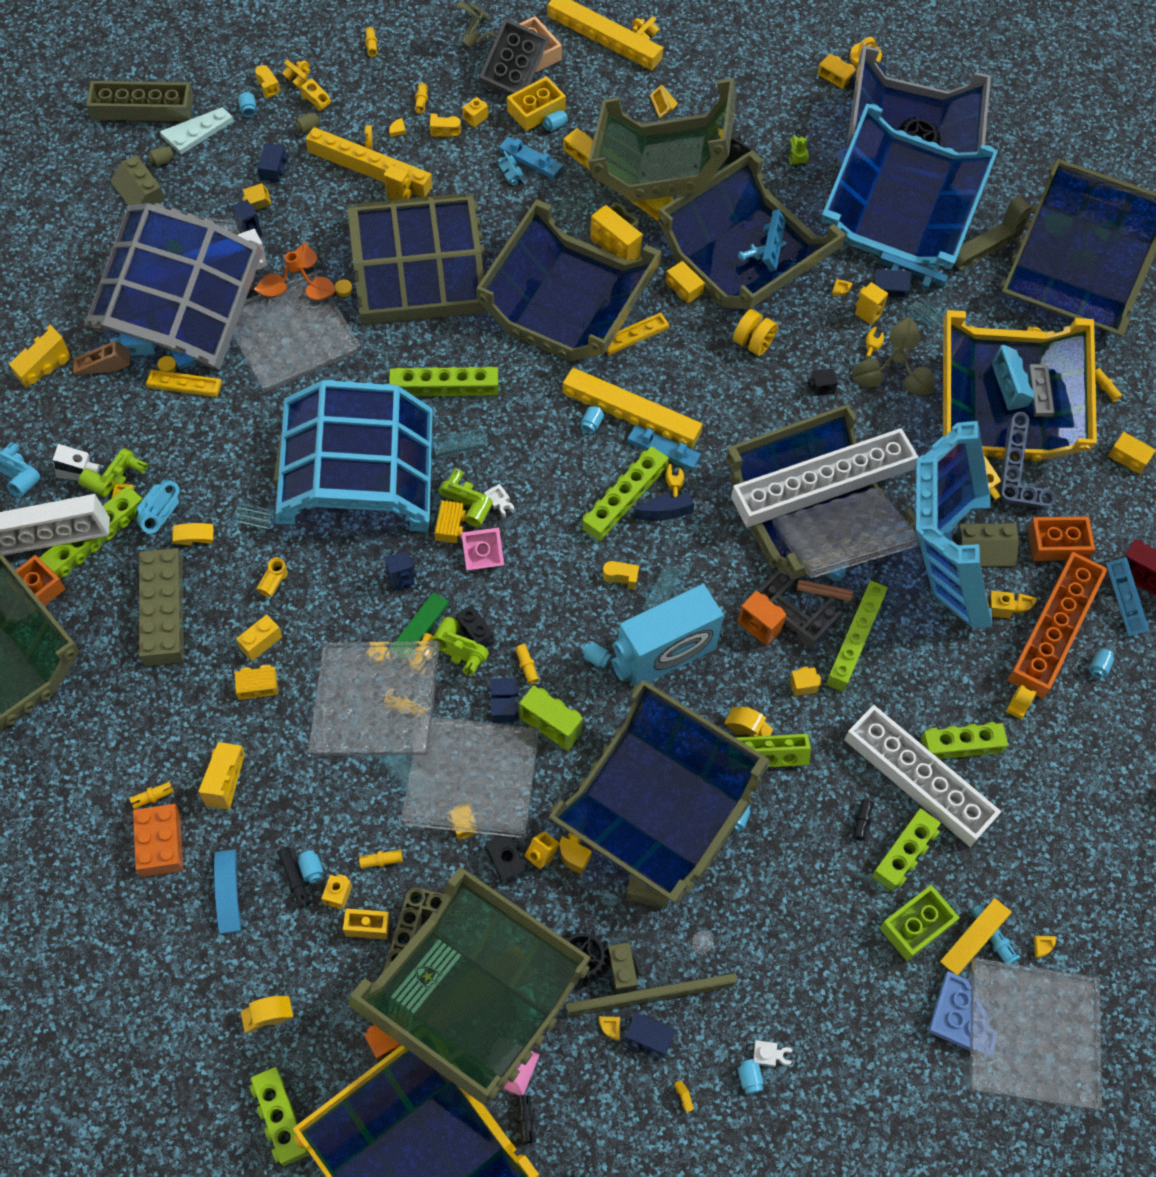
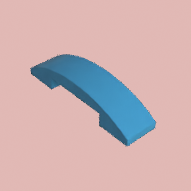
M236 849L215 852L214 856L215 899L220 935L241 932Z

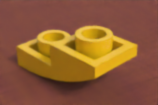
M189 523L174 525L172 527V543L189 546L192 545V542L212 544L213 524Z

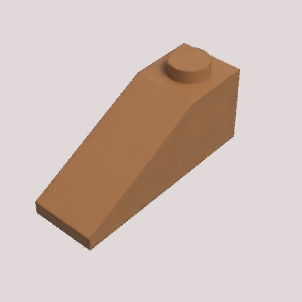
M116 340L74 358L73 374L114 372L130 366V350Z

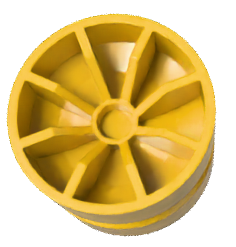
M750 309L738 323L733 335V341L742 347L749 344L748 350L757 356H761L772 343L778 330V323L769 318L762 321L763 315L754 309Z

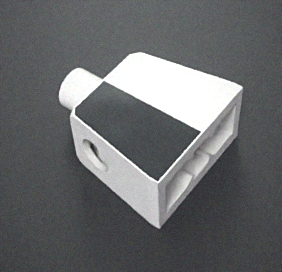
M58 444L53 457L56 478L79 480L81 473L86 468L99 473L100 464L91 463L87 452Z

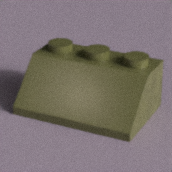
M137 155L122 161L110 180L127 205L143 203L154 205L155 203L160 204L165 201L160 185Z
M1016 523L959 525L955 533L956 544H979L981 568L1017 566L1019 538Z

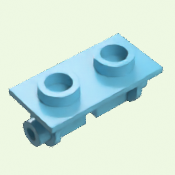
M504 151L506 156L498 159V165L503 173H505L504 175L509 184L514 186L519 180L525 183L522 179L523 172L519 166L517 168L515 166L517 164L516 160L512 155L509 156Z

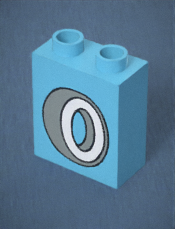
M704 583L620 623L618 640L613 642L616 657L611 660L613 669L620 680L629 678L633 686L637 683L640 684L642 680L649 683L716 650L724 614Z

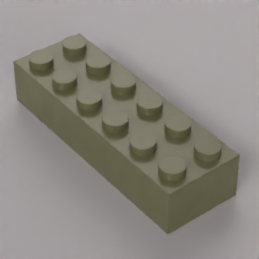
M91 81L86 106L91 120L188 121L191 118L194 96L191 85L187 82Z
M178 548L139 552V657L144 666L184 662L183 559Z

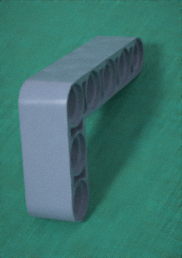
M1018 412L1008 422L1000 476L1001 482L999 483L998 490L1001 495L999 500L1006 504L1047 509L1055 503L1056 496L1053 491L1020 485L1029 417L1023 412ZM1015 419H1020L1022 426L1017 425ZM1013 436H1016V437L1019 438V440H1020V443H1019V444H1016V443L1013 442V440H1012V437H1013ZM1010 454H1014L1017 457L1016 462L1010 459ZM1007 472H1012L1015 478L1009 479ZM1010 490L1012 497H1007L1004 491ZM1023 493L1030 495V501L1024 499ZM1042 496L1048 497V504L1042 501Z

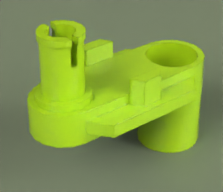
M123 448L103 475L86 468L81 473L78 484L102 497H106L116 483L124 484L126 477L122 475L128 467L144 474L148 468V463L135 458L132 451Z
M453 468L448 480L441 483L438 492L447 499L470 507L464 518L465 521L471 526L481 527L493 501L488 496L472 490V483L466 481L463 486L458 485L464 473L460 469L456 472L457 468Z
M451 617L443 618L431 639V644L437 650L452 656L451 661L459 664L461 660L466 661L467 663L462 669L463 673L467 675L471 671L469 676H474L478 665L485 663L489 655L488 650L473 640L457 635L460 624L456 619Z

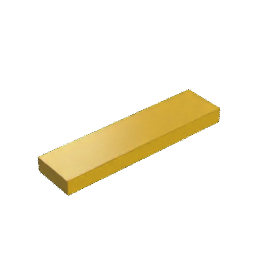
M660 312L618 331L606 353L609 356L669 329V323Z
M150 370L146 382L147 388L218 397L222 384L221 379L159 370Z
M994 898L943 957L940 963L952 973L959 975L1012 912Z

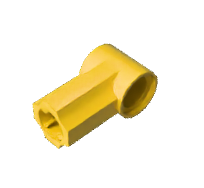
M277 557L269 561L268 569L256 588L263 596L272 598L280 582L287 577L288 570L283 559ZM282 567L281 570L274 571L275 568Z

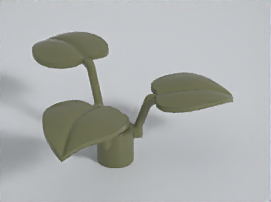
M459 0L457 8L468 11L473 17L466 34L461 40L471 48L476 41L479 43L486 36L496 39L497 35L491 31L478 37L479 33L475 29L481 18L484 16L490 20V17L476 4L469 1L470 8L466 3Z
M907 316L891 329L889 339L895 347L892 356L889 357L882 367H880L876 359H865L854 368L851 374V378L862 386L875 387L883 379L881 371L893 360L895 363L905 364L909 376L905 378L904 385L909 392L915 395H928L935 391V377L929 368L917 367L912 373L908 365L906 349H914L920 340L918 327L910 316Z

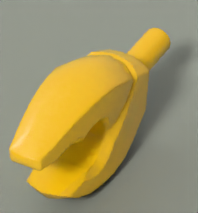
M873 327L866 336V349L868 350L866 358H870L872 352L879 350L884 343L883 333H881L879 338L874 337L876 327Z
M669 464L665 472V479L670 490L673 491L674 498L678 496V490H681L685 478L681 468H679L677 476L672 475V466Z

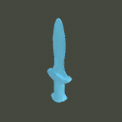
M782 241L781 248L787 244L786 241ZM752 244L750 250L745 252L739 251V260L744 261L749 257L759 260L758 252L760 249L765 248L766 245L755 247Z

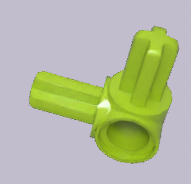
M793 136L789 140L792 148L789 152L790 164H807L809 162V152L806 148L807 139Z

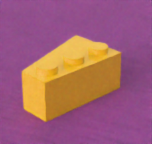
M51 324L46 328L48 331L41 338L37 336L34 339L35 343L28 350L25 348L9 363L14 375L26 388L72 359L62 336Z
M218 742L216 748L213 749L210 764L198 791L206 806L230 810L245 756L241 745Z

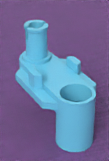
M10 442L8 446L0 451V472L12 478L7 484V489L15 497L21 498L41 477L36 469L21 461L23 457L18 454L19 447L15 443Z
M164 480L161 481V484L153 485L137 506L138 515L136 522L144 532L148 534L157 532L160 525L164 524L178 505L179 486L174 481ZM152 518L153 523L145 527V521Z

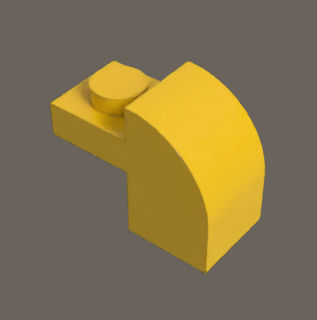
M732 707L724 723L736 735L747 734L750 737L770 736L773 728L765 722L766 717L747 707Z
M580 822L576 828L572 827L582 835L586 832V825ZM569 833L567 838L561 837L560 858L566 867L582 875L591 858L592 850L579 845L581 840Z
M272 996L249 1003V1007L241 1011L244 1032L252 1033L265 1025H280L293 1018L289 996Z

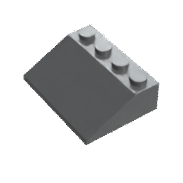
M505 18L479 76V83L510 95L529 86L550 38Z

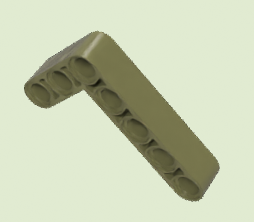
M1021 196L1014 198L1009 204L1002 223L962 244L954 265L959 270H963L1018 239L1024 231L1032 207Z
M412 888L408 891L384 971L407 945L400 944V938L405 936L411 940L419 931L423 914L431 916L433 911L437 912V909L432 908L431 905L436 901L442 902L440 899L443 894L421 888ZM415 896L422 898L417 904L411 902V899ZM458 898L454 907H461L463 909L462 912L454 914L451 911L446 920L461 922L465 919L467 909L462 899ZM409 916L416 918L412 924L405 923V919ZM406 972L388 992L389 994H394L402 985Z

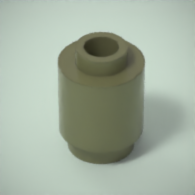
M308 113L296 118L294 125L298 133L305 134L310 132L313 127L317 128V126H320V121L316 113Z
M162 146L149 151L147 158L150 165L159 167L170 163L174 159V155L169 146Z

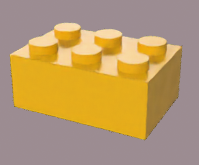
M547 76L507 97V112L525 131L543 123L544 116L557 110H566V96Z
M604 205L591 215L590 239L595 244H598L603 250L626 260L633 259L635 261L641 256L643 235L607 205Z

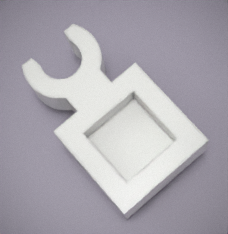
M500 484L484 492V495L492 499V508L494 510L498 507L500 508L502 517H506L505 509H509L512 513L514 512L513 504L509 503L510 497Z
M755 1040L753 1061L754 1063H759V1065L775 1067L776 1061H779L784 1066H789L791 1061L785 1060L783 1054H791L792 1049L785 1047L777 1050V1043Z

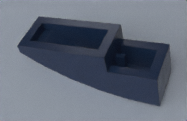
M688 492L672 499L666 493L635 506L634 518L640 520L678 518L693 513L695 503Z

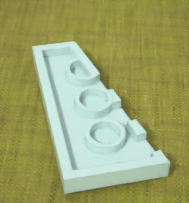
M222 107L162 130L160 135L182 155L233 122V116Z

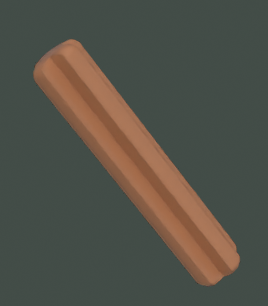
M799 579L797 582V590L827 597L832 596L833 598L851 601L853 598V591L802 579Z

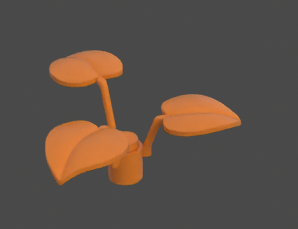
M306 242L294 252H288L285 255L286 266H284L283 279L279 274H269L262 278L254 288L262 296L277 297L287 290V285L284 282L287 280L288 271L292 273L301 271L309 284L305 291L310 299L322 300L335 293V286L328 278L316 277L311 282L303 268L309 269L313 267L318 260L316 253Z

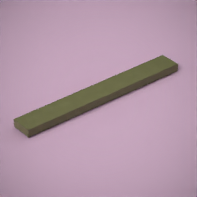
M736 973L567 1003L565 1005L566 1016L570 1017L735 986L737 977Z

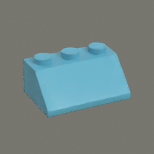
M1001 345L991 364L1007 409L1013 410L1028 407L1034 399V391L1029 386L1028 375L1024 372L1022 358L1019 357L1017 350Z

